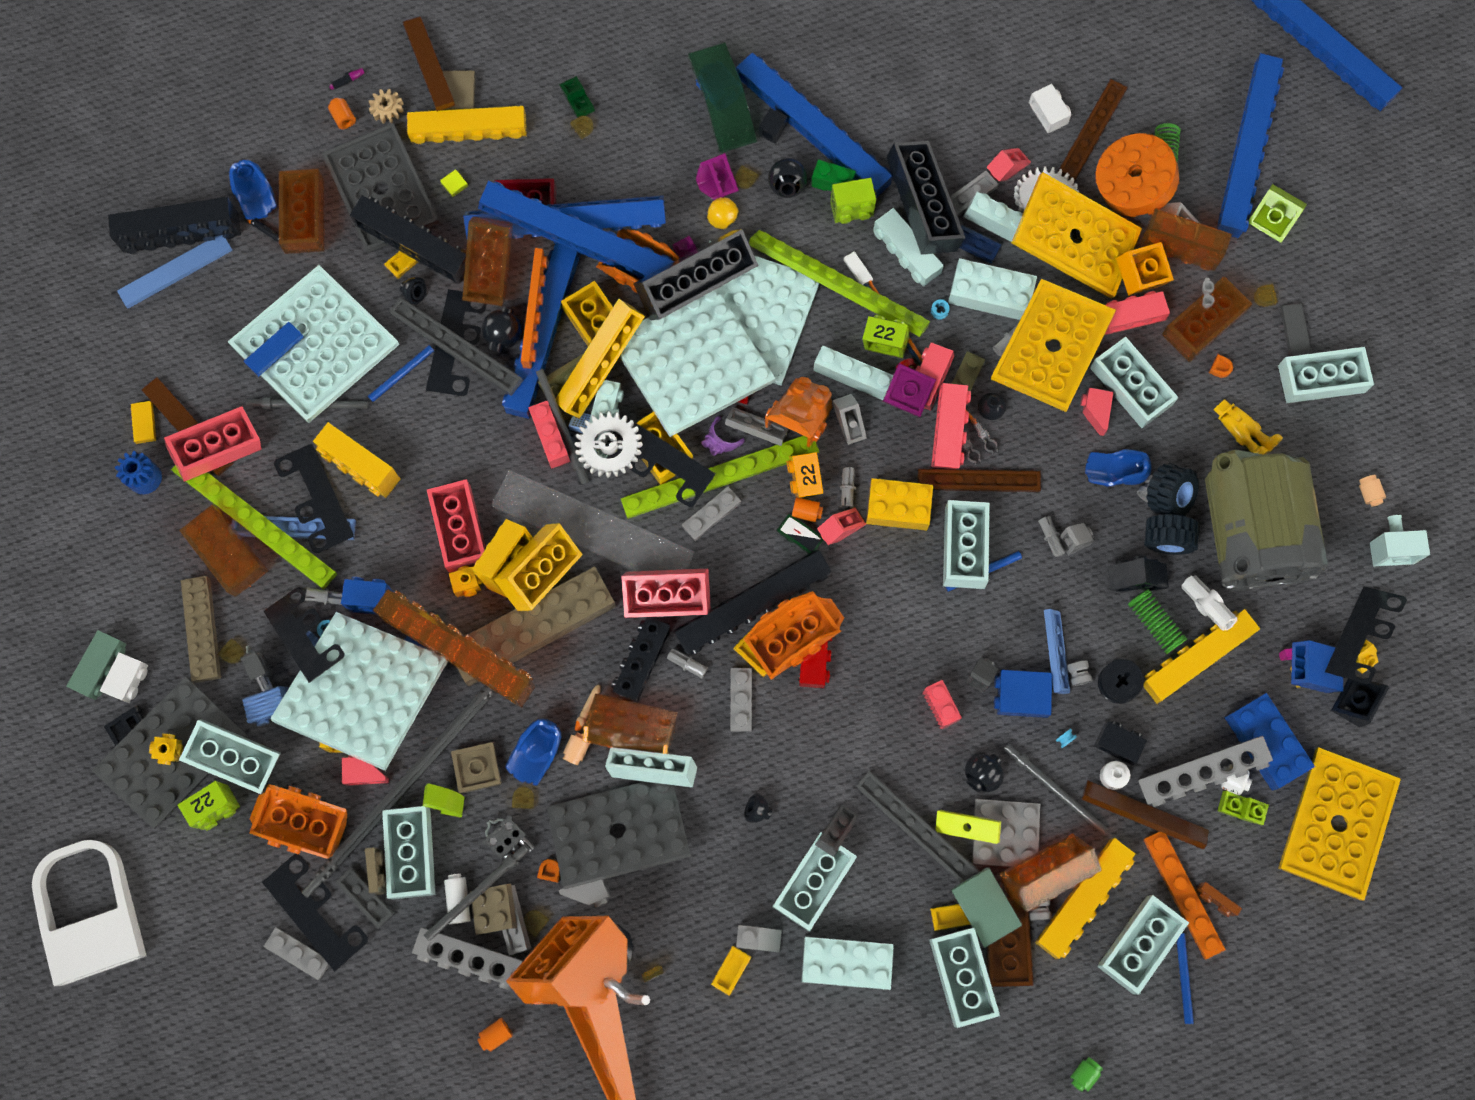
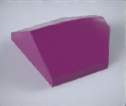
M725 153L700 163L696 182L701 192L716 200L739 191Z

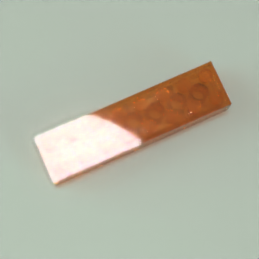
M387 589L373 610L383 621L430 651L444 657L446 661L520 708L523 707L536 687L529 673L521 668L519 671L515 670L513 663L504 657L498 659L495 652L488 647L480 648V645L474 638L467 634L463 637V634L451 624L446 626L441 621L442 619L432 612L428 615L424 607L415 601L411 604L406 599V596L397 590L393 593Z

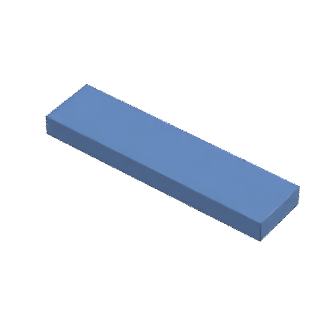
M1047 609L1044 610L1053 691L1058 694H1069L1070 685L1061 613L1057 610Z

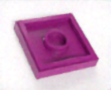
M899 363L882 402L920 418L936 379Z

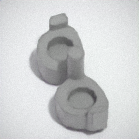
M1205 278L1202 284V292L1204 294L1202 305L1204 308H1209L1214 303V297L1210 295L1214 290V284L1210 281V278Z

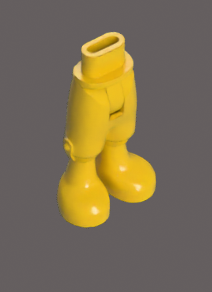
M1224 399L1214 408V411L1219 415L1218 419L1221 420L1223 425L1233 435L1236 442L1243 446L1246 445L1252 453L1266 455L1283 439L1280 434L1273 436L1265 435L1261 431L1260 424L1235 406L1234 403L1231 405ZM1251 436L1255 438L1261 444V446L1257 445L1252 440Z

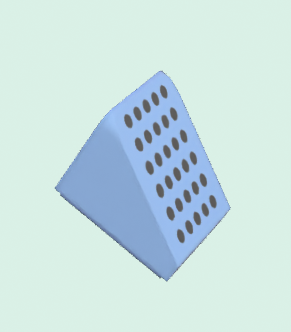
M583 413L580 419L572 416L569 429L582 433L579 427L587 428L585 420L589 422L591 415Z

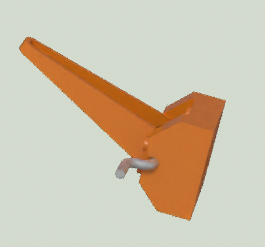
M609 916L562 917L506 982L524 1004H558V1006H564L607 1100H636L616 994L631 1004L647 1005L650 1002V998L647 995H633L620 984L621 978L627 972V938Z

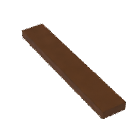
M421 16L404 21L403 26L436 111L455 106L454 99Z
M1110 79L1059 170L1062 169V176L1069 173L1068 179L1074 178L1075 182L1128 87Z
M158 377L141 389L178 432L199 424ZM234 462L216 468L213 471L217 476H220Z
M918 469V483L933 485V490L1040 492L1041 472Z
M1087 780L1082 800L1203 850L1207 846L1208 829Z

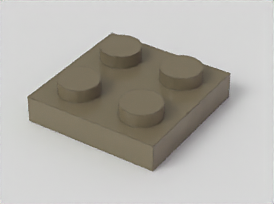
M493 742L451 751L459 794L502 785Z
M374 847L366 848L365 856L369 893L377 895L386 894L385 853L383 854V850Z
M511 884L489 887L472 902L476 935L517 928Z

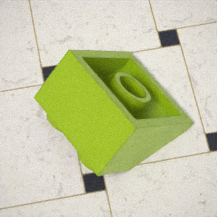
M1272 184L1249 219V224L1282 243L1307 204Z

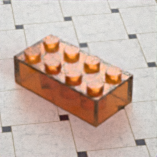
M319 169L279 171V245L285 254L324 251V179Z
M1155 208L1145 226L1139 246L1145 247L1162 242L1166 257H1175L1181 259L1186 264H1195L1204 270L1215 271L1226 254L1232 234Z
M475 216L469 221L462 300L497 306L504 304L508 282L512 223Z
M1225 276L1214 284V290L1210 294L1214 297V303L1211 307L1204 308L1202 305L1203 294L1174 319L1162 333V336L1189 363L1238 321L1252 306V303Z
M214 505L209 506L179 530L226 592L235 597L268 572L267 568L242 536L239 535L224 513Z
M595 693L584 725L583 741L609 748L668 754L676 728L678 712Z
M1072 833L1001 872L1000 877L1008 896L1028 912L1038 908L1040 904L1056 898L1058 894L1067 889L1074 888L1085 879L1092 878L1102 869L1094 848Z

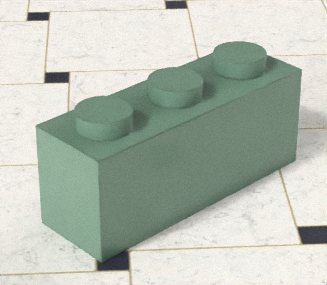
M97 630L66 687L96 700L103 693L100 689L118 653L125 654V646L127 644Z

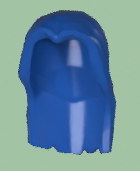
M240 160L231 166L229 170L231 190L240 204L244 217L248 220L268 217V214L277 207L274 192L261 168L250 160Z
M1123 449L1111 454L1091 452L1085 467V473L1089 478V482L1106 487L1120 484H1141L1149 478L1152 470L1151 460L1146 453Z
M537 719L532 722L521 734L505 766L506 770L513 774V777L520 782L526 781L528 784L533 783V785L538 786L550 767L560 745L561 731L559 727L548 719Z

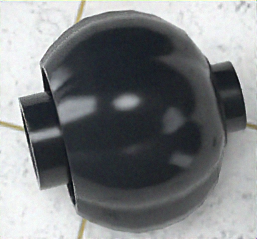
M976 754L972 756L965 766V774L968 779L966 781L967 784L977 792L997 790L1004 779V772L1000 765L1001 759L995 754L990 756Z

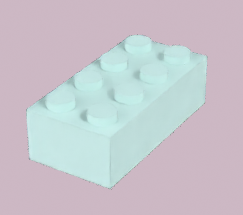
M959 258L948 303L1020 320L1033 296L1037 276Z
M1124 337L1097 357L1090 367L1107 389L1113 392V396L1141 428H1144L1173 406L1179 398L1127 337Z
M1365 347L1285 357L1278 365L1286 403L1366 393L1374 385Z
M948 500L945 507L943 586L985 589L988 583L989 503Z
M199 719L179 760L261 794L281 752Z
M421 806L383 810L387 899L436 895L430 808Z
M821 832L773 905V908L807 931L811 930L857 858L856 855L842 846L839 847L834 857L817 847L815 844L822 835Z
M1146 896L1097 967L1129 992L1139 995L1189 922L1155 896Z
M970 928L930 939V945L954 1027L959 1028L1000 1016L975 929Z
M805 937L801 982L891 990L893 944Z

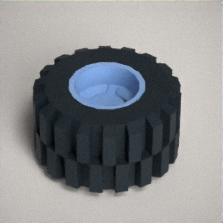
M1165 463L1163 466H1160L1154 472L1147 487L1146 499L1148 500L1147 504L1150 510L1162 515L1185 516L1186 513H1189L1198 496L1199 478H1197V473L1192 469L1172 463Z
M1163 514L1152 516L1146 520L1144 545L1152 551L1163 554L1182 555L1192 553L1198 549L1200 524L1192 518L1181 515Z

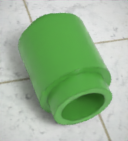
M1088 1057L1086 1061L1083 1060L1070 1076L1073 1079L1071 1084L1081 1092L1084 1089L1089 1092L1101 1076L1100 1072L1103 1068Z

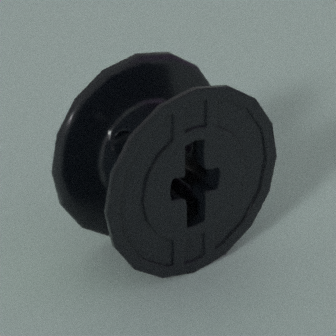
M1124 659L1112 661L1102 669L1098 676L1100 693L1105 699L1117 704L1127 703L1140 694L1144 684V677L1140 668L1135 663ZM1124 675L1126 677L1125 680L1122 682V685L1117 688L1115 685L1119 682V679Z

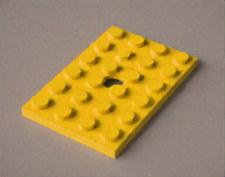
M1042 172L1039 174L1011 243L1105 296L1113 298L1122 280L1116 258L1127 251L1134 250L1142 228ZM1072 229L1080 231L1081 243H1074L1071 240L1070 232Z
M1041 279L991 376V380L1067 412L1116 310ZM1055 339L1060 342L1061 349L1056 352L1049 351L1046 348V342Z
M1318 747L1315 749L1312 759L1315 767L1308 772L1278 869L1364 901L1401 779ZM1336 815L1344 817L1347 823V827L1343 832L1335 831L1331 825V820Z

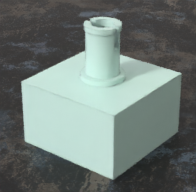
M1401 515L1387 517L1390 532H1384L1370 542L1373 566L1411 565L1430 555L1427 531H1403Z

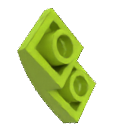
M428 783L425 786L422 806L441 810V814L461 818L465 796L450 789Z
M1223 791L1218 812L1258 825H1264L1269 805L1252 798H1245L1229 791Z

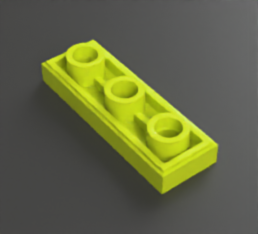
M938 810L935 831L998 844L1000 842L1001 821ZM967 823L971 825V829L967 827Z

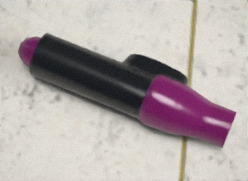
M362 68L343 74V77L331 82L329 87L336 90L358 79L365 73Z

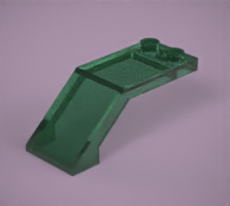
M723 42L688 53L692 71L705 98L719 152L724 153L757 142L744 89L726 43Z

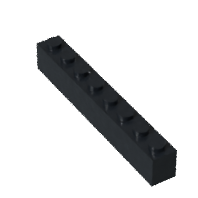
M815 550L715 606L708 615H699L673 630V633L686 654L691 653L693 655L702 650V645L706 643L710 645L720 640L719 636L725 632L730 634L736 631L739 624L743 622L748 624L756 619L755 615L761 612L763 614L770 612L774 609L773 605L787 599L791 600L792 594L807 591L810 589L809 585L813 582L820 583L826 580L831 570L821 551Z

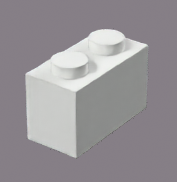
M1052 84L1031 94L1029 104L1047 133L1068 124L1071 110L1068 105L1064 104L1059 90L1055 89Z
M118 653L100 691L130 703L138 693L137 687L140 681L144 680L147 675L148 665Z

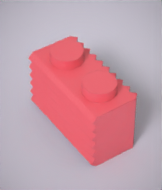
M943 680L925 688L923 691L924 698L927 699L928 706H931L930 709L933 710L932 713L936 717L940 729L960 721L962 717Z

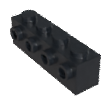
M646 617L645 621L641 620L637 629L640 633L637 639L633 638L629 646L631 652L628 658L623 659L620 666L622 672L619 677L616 676L611 685L615 696L636 705L671 631L670 625L652 617Z

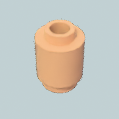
M1370 475L1359 480L1361 484L1359 488L1365 504H1371V507L1384 503L1383 499L1386 498L1380 479H1377L1376 475Z
M576 733L575 736L571 735L564 749L563 759L578 766L580 761H583L590 746V742L587 741L588 737L580 733Z

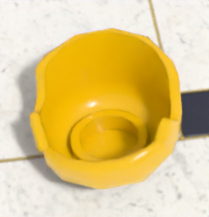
M717 198L709 206L708 221L715 228L726 229L736 221L738 208L729 198Z

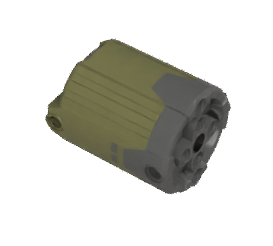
M1232 450L1216 456L1213 459L1212 470L1205 478L1222 586L1230 591H1249L1253 588L1284 584L1290 586L1316 579L1319 574L1323 573L1328 566L1309 461L1304 457L1298 458L1283 453L1263 455L1241 450Z

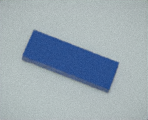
M288 322L243 362L259 377L304 336Z

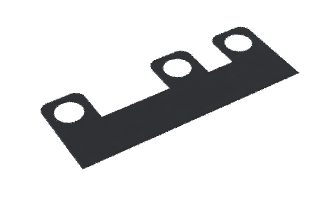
M448 289L441 324L465 339L464 332L467 329H474L477 333L476 338L468 342L472 345L478 344L481 328L475 325L463 324L465 311L479 314L484 313L488 297L483 294ZM479 297L483 300V306L480 309L471 307L473 298ZM435 346L426 391L457 396L467 395L470 379L464 376L452 375L455 358L438 346ZM463 380L465 382V389L461 392L455 391L453 389L454 381Z
M634 422L632 428L636 426L639 428L635 435H642V438L637 442H642L643 444L642 447L637 448L641 451V454L635 457L638 460L645 459L648 462V468L642 472L638 471L635 468L636 462H631L633 468L630 470L641 477H646L656 463L660 464L685 480L676 494V498L686 506L693 507L716 473ZM613 431L610 432L615 435L617 441H623L621 435ZM619 449L613 455L608 456L611 458H615L621 453L623 449ZM685 489L694 490L695 498L692 501H685L682 498V493Z
M312 443L274 461V466L281 477L299 470L312 497L311 500L295 507V513L299 522L305 524L321 517L325 526L324 529L308 537V542L314 553H320L354 537ZM290 460L292 468L286 472L281 471L279 468L281 461ZM304 506H310L313 509V514L309 518H303L300 515V510ZM319 535L326 538V544L321 548H317L313 544L314 538Z
M1363 586L1325 673L1365 684L1370 683L1376 669L1372 666L1358 663L1356 660L1368 635L1382 639L1391 638L1395 625L1391 622L1376 619V615L1380 608L1401 612L1406 604V597ZM1393 597L1398 598L1401 601V605L1397 608H1391L1387 605V600ZM1379 624H1385L1390 630L1387 634L1380 635L1376 633L1375 627ZM1359 668H1366L1370 671V676L1366 679H1360L1356 676L1355 672Z
M297 587L263 612L310 683L343 659L345 653L338 644H334L319 655L305 632L318 624L321 617L315 609L308 610L297 619L294 617L291 610L304 602L306 596L303 590ZM296 592L300 593L301 599L297 603L291 604L289 602L290 596ZM314 614L315 621L311 625H304L303 619L305 616ZM331 650H338V658L334 661H328L327 654Z
M294 854L262 883L335 972L368 942V937L357 925L351 927L340 938L336 935L317 911L331 898V892L322 882L318 887L325 891L323 900L317 902L312 899L311 895L307 898L301 893L294 882L308 871L309 866L301 855ZM294 860L300 861L303 866L298 874H292L289 871V865ZM353 932H358L362 936V941L358 946H351L348 943V937Z

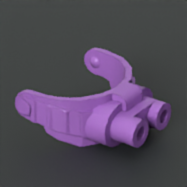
M720 416L714 419L709 433L701 442L704 448L708 447L710 449V453L713 456L718 453L722 454L723 452L732 451L745 442V439L742 438L737 442L729 443L716 435L714 426L721 420Z

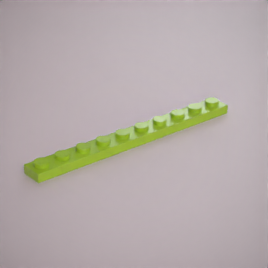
M758 230L749 240L751 247L879 316L885 317L892 322L894 320L904 321L908 325L909 332L918 337L929 326L930 321L921 315L876 293L869 287L863 286L852 278L820 263L818 260L792 248L766 232Z
M801 436L784 442L782 446L775 445L708 468L716 474L703 493L786 465V461L790 460L789 456L817 452L818 454V446L814 441L810 447H807L808 438ZM679 478L621 498L627 519L679 502L676 494L685 480ZM685 489L682 493L683 499L695 496V492L692 489Z
M175 465L171 470L182 479ZM208 472L185 481L323 590L336 577L337 573Z

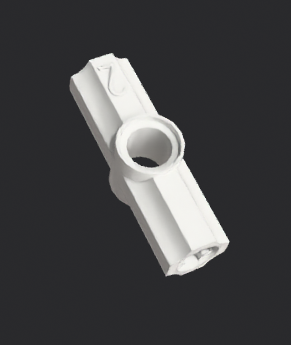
M1191 575L1182 584V589L1193 599L1200 613L1204 616H1209L1222 631L1229 630L1237 622V617L1224 605L1218 592L1214 589L1210 590L1196 575Z

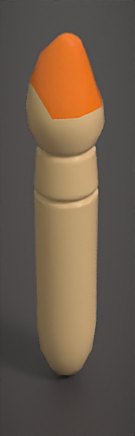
M599 684L593 688L580 716L577 718L575 731H579L584 727L586 719L600 694L601 686Z

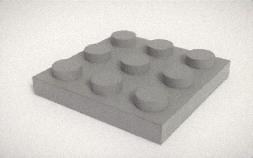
M975 799L974 816L1001 821V832L998 844L973 839L972 864L1038 869L1040 804Z

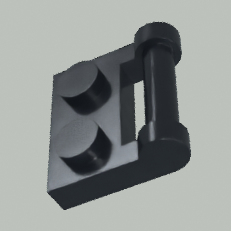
M139 706L131 708L104 726L115 746L133 730L129 723L130 719L134 718L137 724L144 719Z

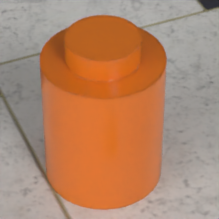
M343 98L331 100L328 110L338 128L347 129L353 126L356 118L346 100Z
M796 497L792 516L816 522L817 519H821L823 507H820V502Z
M501 1017L479 1033L480 1038L477 1040L484 1051L488 1049L491 1052L512 1038L513 1033Z

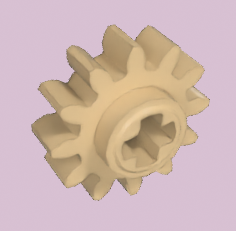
M381 89L379 96L373 94L375 100H369L371 106L369 111L373 114L375 120L381 119L382 124H384L386 119L390 123H393V117L400 119L398 112H404L402 107L404 103L397 92L392 95L390 89L387 90V93H384Z

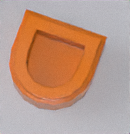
M1217 354L1209 373L1225 378L1233 371V363L1228 358Z
M554 859L544 860L539 867L537 878L559 883L560 871L558 862Z

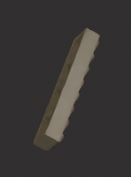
M208 576L181 580L191 681L199 683L221 679L211 580Z

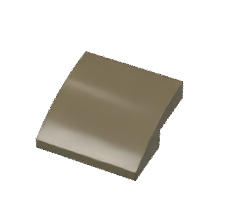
M442 71L455 102V106L443 110L475 109V71Z

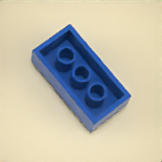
M1267 693L1225 717L1241 743L1260 736L1264 737L1273 761L1268 762L1269 767L1261 769L1259 772L1272 791L1283 787L1315 767ZM1246 751L1250 758L1253 760L1252 754Z

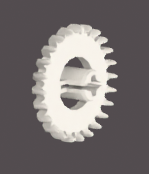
M1046 166L1044 167V173L1079 192L1077 190L1078 185L1074 184V178L1068 181L1069 173L1062 177V169L1055 174L1054 167H1052L1050 173L1047 172ZM1038 167L1036 168L1035 175L1029 170L1028 178L1023 174L1022 182L1019 179L1017 186H1015V204L1019 206L1018 210L1021 212L1025 210L1039 174H1041Z
M608 411L606 418L600 412L599 419L592 415L593 423L585 420L587 428L579 427L583 435L576 434L577 439L581 442H575V446L581 449L575 452L577 455H582L579 458V462H586L584 468L591 467L590 472L592 474L598 470L599 477L604 472H606L607 478L610 477L611 472L617 477L619 470L622 473H626L625 467L633 468L631 461L638 462L635 455L641 454V451L637 448L642 447L643 444L637 441L642 438V435H635L639 428L637 426L632 428L633 420L626 423V415L620 420L618 412H616L614 418L610 411ZM606 431L618 433L623 438V441H617L614 434ZM610 440L611 443L609 444V446H606L605 444H607V441ZM594 449H601L606 455H613L618 449L623 450L615 458L606 459L597 455Z

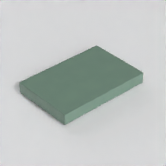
M988 867L951 889L984 947L1022 926Z

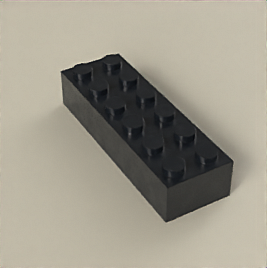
M930 142L893 143L886 159L921 255L957 252L965 239V235Z
M361 195L350 213V217L356 227L458 285L460 284L471 265L466 250L459 246H451L448 244L449 241L442 236L435 237L424 226L418 227L414 225V221L409 217H400L393 208L389 206L384 208L372 196L367 198Z
M228 197L108 215L111 239L124 253L128 254L136 253L139 250L153 251L159 247L173 248L179 244L193 245L199 241L215 240V236L223 235V238L232 239L235 236L241 235L239 213Z
M743 229L730 231L633 284L650 320H660L759 265Z

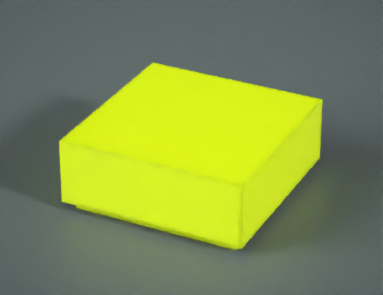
M456 169L440 180L452 197L468 187L467 182Z

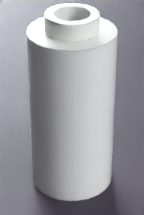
M461 874L448 875V880H444L447 912L451 911L468 895L466 877H461ZM469 906L451 921L449 925L470 922Z

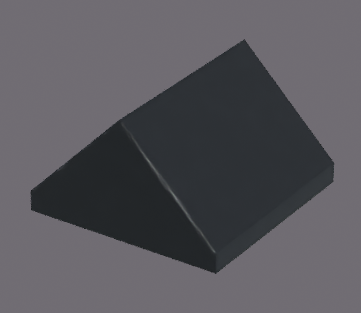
M1348 679L1331 711L1359 728L1368 725L1377 712L1389 686L1374 681L1365 684Z

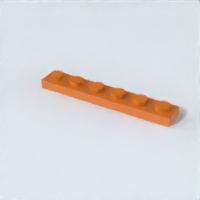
M535 248L521 354L522 366L531 369L532 362L536 361L534 343H538L539 338L536 327L541 322V312L538 311L539 305L542 306L543 304L541 287H545L546 281L543 271L548 265V257L545 256L542 248Z
M1159 831L1143 839L1182 917L1189 922L1187 927L1203 958L1208 959L1225 951L1167 835Z

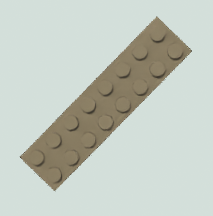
M594 566L550 590L532 610L517 611L515 609L451 643L446 648L464 682L470 687L503 669L505 666L518 661L614 609L616 605Z

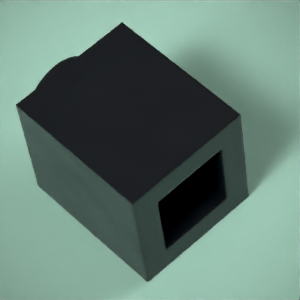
M770 108L759 125V136L776 144L787 126V116L779 110L775 111Z

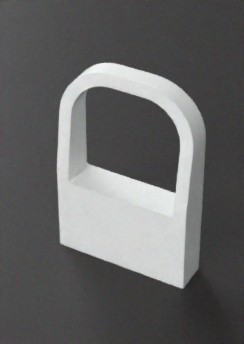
M85 840L57 849L43 858L34 872L32 891L39 928L54 986H63L147 956L123 863L118 852L112 846L100 841ZM88 849L99 850L108 860L118 907L57 929L46 888V878L49 870L62 858Z

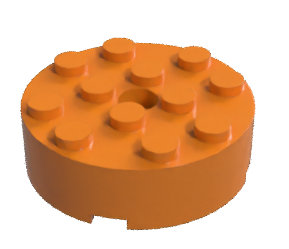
M1131 134L1118 139L1104 151L1097 164L1096 183L1106 204L1118 214L1128 217L1144 214L1150 215L1163 208L1174 196L1179 184V169L1173 151L1165 141L1150 134Z

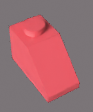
M1019 148L1002 150L987 168L995 180L1005 181L1029 165L1031 161Z
M1089 388L1086 394H1082L1080 405L1083 406V414L1097 433L1104 436L1108 430L1113 392Z
M852 508L832 515L817 529L822 539L828 545H831L864 527L866 523L857 509Z
M348 755V758H342V784L352 786L389 783V778L377 767Z

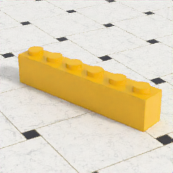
M524 106L407 112V134L410 141L416 144H423L429 141L442 143L447 140L461 142L465 139L480 141L483 138L499 140L502 137L518 139L521 136H526V114Z
M620 299L617 300L555 399L558 406L566 413L579 419L581 418L645 316L633 306Z
M1245 609L1240 613L1237 610L1232 612L1237 617V622L1229 630L1222 631L1217 625H1214L1210 628L1211 634L1205 636L1203 633L1194 640L1195 645L1193 647L1185 646L1177 652L1179 657L1175 660L1170 657L1160 664L1163 667L1161 670L1156 672L1154 669L1144 676L1146 681H1144L1143 687L1156 704L1260 630V627Z
M1116 838L1110 839L1035 943L1055 959L1065 958L1071 950L1069 946L1074 939L1077 941L1083 934L1084 930L1082 927L1086 922L1090 923L1097 914L1095 909L1099 904L1102 906L1110 895L1107 893L1111 887L1116 888L1121 882L1122 878L1120 875L1124 870L1128 871L1134 864L1133 857L1135 853Z

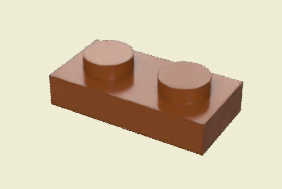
M1207 882L1200 883L1196 888V891L1200 893L1199 897L1207 903L1213 902L1218 906L1217 910L1227 917L1238 916L1242 910L1240 906Z

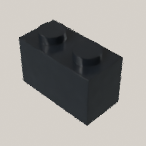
M1108 721L1103 725L1094 747L1133 766L1137 764L1147 740L1142 738L1143 735L1137 731L1131 730L1129 732L1123 729L1122 724L1116 721Z

